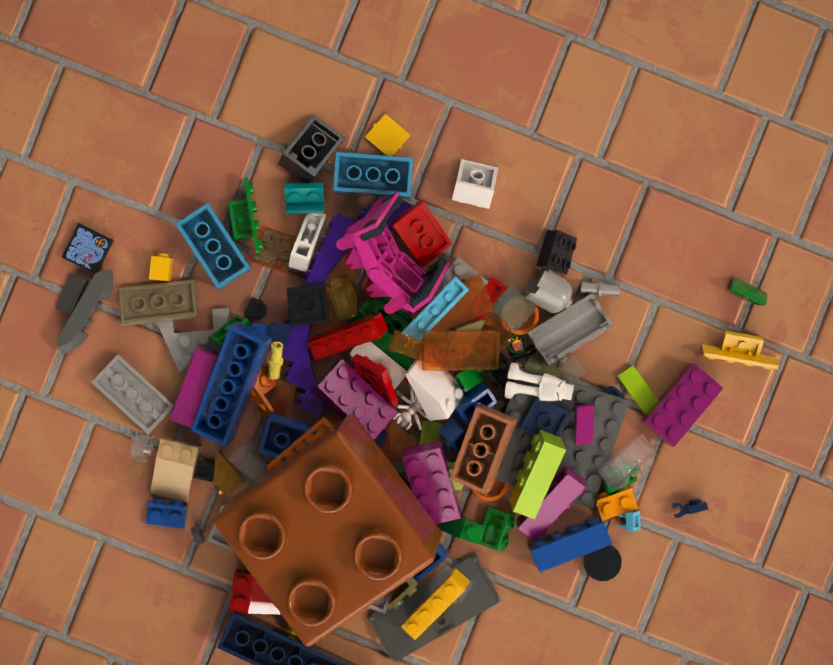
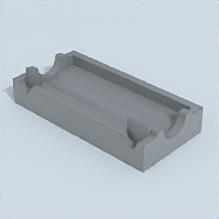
M592 293L529 331L527 336L548 367L612 328L613 323L608 315L604 313L599 301Z
M118 354L91 382L148 435L152 433L175 406Z

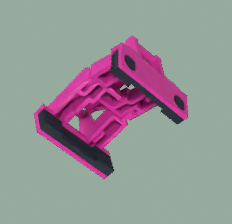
M398 192L377 200L367 214L354 224L348 226L344 236L336 242L339 250L353 248L344 257V264L348 269L358 270L361 267H365V273L369 276L368 281L364 285L365 293L373 298L391 297L390 301L384 306V311L388 314H392L401 308L414 313L429 302L450 266L442 256L438 261L422 270L407 254L399 251L386 223L393 211L398 210L403 202Z

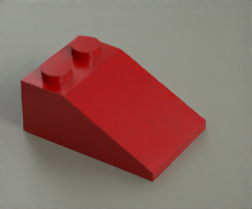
M236 569L233 577L229 611L280 614L248 570Z

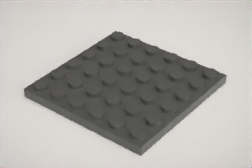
M519 366V369L523 372L540 376L544 375L543 373ZM522 380L514 381V383L533 387L540 386L538 384ZM566 381V384L574 385L572 399L551 401L571 412L559 434L566 452L555 476L566 465L583 477L585 490L582 495L577 496L572 502L593 508L603 480L601 475L606 471L630 401ZM518 393L513 398L508 399L504 414L516 418L518 421L495 480L515 485L517 481L516 474L519 469L523 468V459L526 452L531 450L533 436L520 431L518 427L534 398L533 395ZM575 404H594L593 443L575 445L573 442Z

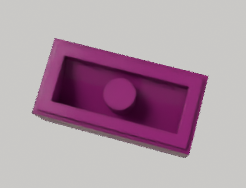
M575 404L573 442L575 445L593 443L594 404Z

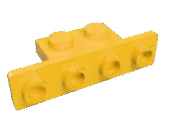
M725 331L721 347L705 344L701 346L702 355L708 359H723L730 363L740 362L747 366L757 365L765 369H778L779 367L776 357L760 354L764 342L763 337Z

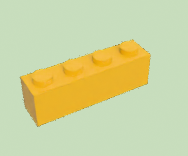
M455 568L406 618L401 628L416 640L465 591L470 581Z

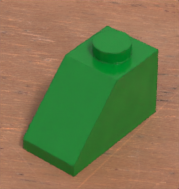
M474 364L453 375L463 392L469 391L483 381L481 377L483 376L482 370L478 365L475 367Z
M461 516L460 519L443 522L440 530L459 539L478 544L484 526L480 522Z

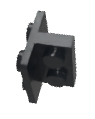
M547 229L537 266L540 268L545 266L553 271L567 275L571 267L573 253L576 249L577 238L555 229L552 231Z

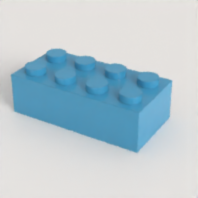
M336 152L333 192L386 197L398 192L401 198L410 199L413 158Z
M209 203L175 224L217 289H223L252 270V267Z

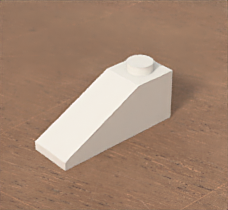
M306 214L290 255L289 267L307 272L326 219V214Z

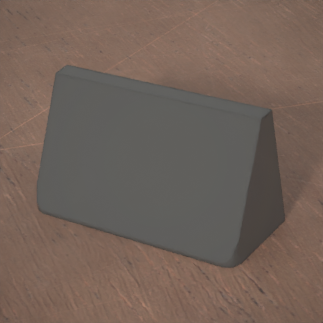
M71 273L56 309L71 315L81 299L89 280Z

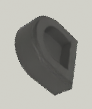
M199 525L191 527L196 546L206 543L201 527Z

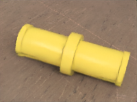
M273 342L271 344V353L268 357V378L271 380H278L280 378L284 347L281 342Z

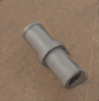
M582 281L581 293L598 294L600 297L602 295L619 297L620 285L603 284L601 281L599 283Z

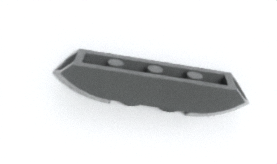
M112 269L94 274L57 338L58 347L62 354L73 351L87 338L88 334L84 330L91 326L93 314L101 309L102 299L108 301L113 289Z

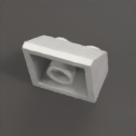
M461 159L452 200L489 209L498 168Z

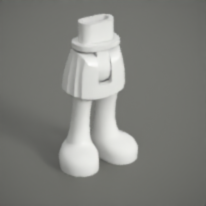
M511 363L508 379L522 380L540 386L533 387L507 381L505 398L511 399L515 394L520 393L537 396L540 401L572 399L574 385L566 384V381L547 373L540 376L523 372L519 369L517 363Z

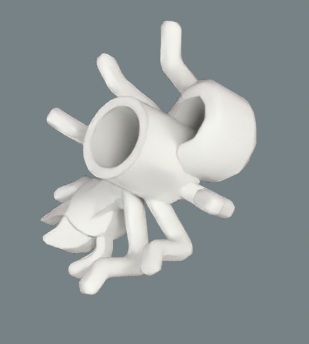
M408 383L411 395L410 400L399 391H396V394L407 402L409 406L397 405L395 407L407 409V411L397 413L393 419L395 420L400 415L397 419V424L403 421L401 427H404L409 422L406 428L408 430L412 425L411 415L414 414L418 430H421L422 427L416 411L426 419L428 417L422 411L423 408L417 396H414L410 383Z

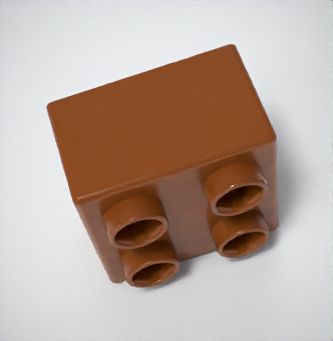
M355 414L345 416L240 491L214 518L216 528L301 642L307 647L312 646L429 566L434 561L442 535L435 522Z

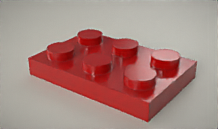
M419 200L391 222L393 228L422 267L452 245V242L422 200Z
M356 353L352 358V362L357 374L395 408L399 401L393 388L392 380L388 375V369L382 364L372 362L367 356L363 357Z

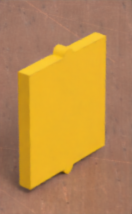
M385 113L377 124H373V128L365 138L384 155L394 156L399 149H402V145L411 135Z

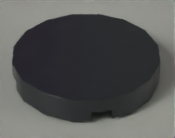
M612 545L586 554L583 559V566L587 574L598 581L613 579L619 573L622 566L621 556Z

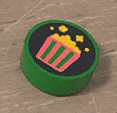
M513 334L509 337L507 346L513 353H521L526 349L527 342L522 335Z

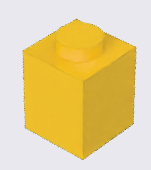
M157 253V257L151 256L149 279L171 282L173 259L168 258L169 254Z

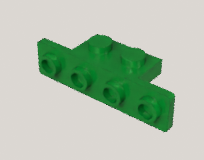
M244 178L247 199L228 202L234 240L253 238L256 256H260L263 244L262 239H258L257 231H260L259 220L254 218L257 206L256 201L251 199V194H254L253 182L249 183L248 178Z

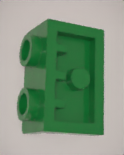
M488 507L478 544L496 551H504L510 541V531L515 526V514Z

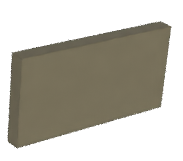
M195 279L118 288L121 326L198 318Z

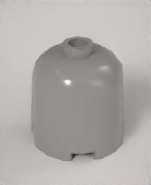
M542 266L538 270L541 274L537 279L532 278L527 286L524 298L549 313H558L564 308L567 309L573 301L571 299L573 291L571 284L553 270Z

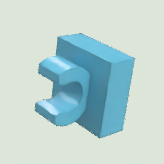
M633 510L619 515V517L626 519V524H620V528H626V532L641 530L640 511Z

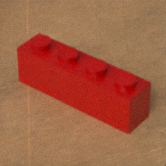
M381 312L316 334L307 345L314 359L318 360L379 339L385 334L388 327Z

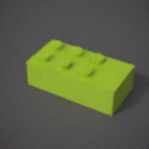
M539 430L538 435L535 434L533 436L530 452L527 451L524 456L523 468L519 469L516 474L517 481L509 497L513 512L534 520L566 452L561 437L543 430Z

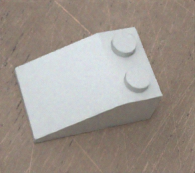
M422 351L405 373L429 420L448 419L464 396L457 380L426 351Z

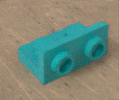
M285 183L287 214L324 213L323 183Z

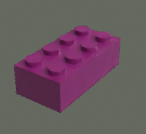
M343 359L336 362L311 390L340 419H343L348 414H355L373 440L397 413Z
M689 363L640 422L668 446L675 447L722 391L723 387L695 363Z
M441 440L404 448L402 459L412 492L435 524L460 519L461 508L453 481L450 479L451 474Z

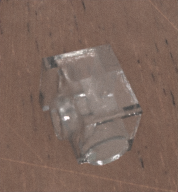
M154 435L131 436V459H136V463H148V459L153 453V444L150 443V440L154 439Z

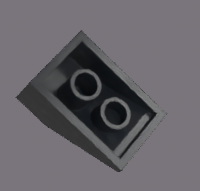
M314 115L284 151L278 165L302 183H312L342 143L344 137Z

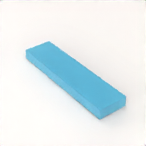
M455 276L401 333L416 346L469 289Z

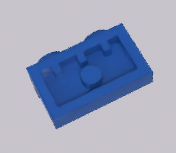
M152 498V500L147 502L146 524L185 528L188 505H184L183 501L172 500L171 503L164 502L162 498Z

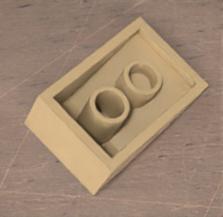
M165 437L162 438L156 456L150 493L188 502L202 446Z

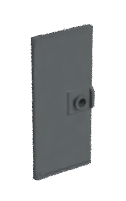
M472 555L470 558L419 586V590L411 597L406 595L402 599L404 603L396 610L393 608L388 610L387 608L385 614L376 611L367 616V620L373 626L393 663L502 601L482 567L478 555ZM455 568L458 569L470 581L467 588L414 640L401 628L402 624Z

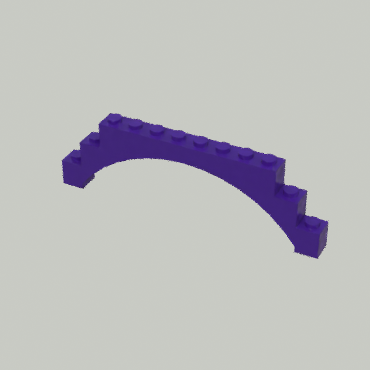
M403 201L398 210H394L387 220L388 227L392 228L391 222L413 205ZM367 205L366 209L362 208L358 219L363 218L371 207ZM340 213L337 216L333 215L329 223L331 229L328 234H324L321 240V244H323L321 251L317 250L313 257L314 266L312 269L308 268L304 278L307 281L304 286L324 284L338 262L349 250L353 249L339 250L336 242L344 236L346 228L357 221ZM289 317L288 321L284 320L282 323L290 325L289 344L282 343L284 346L282 357L294 363L293 365H288L284 375L287 376V381L306 389V392H301L298 398L299 408L320 417L326 404L311 391L317 384V380L312 366L310 349L307 345L310 341V325L291 327Z

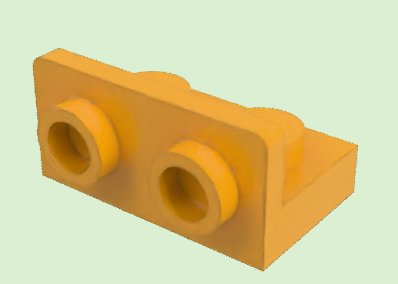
M630 486L622 487L612 493H607V491L597 494L598 497L595 499V504L602 521L638 509L633 489Z

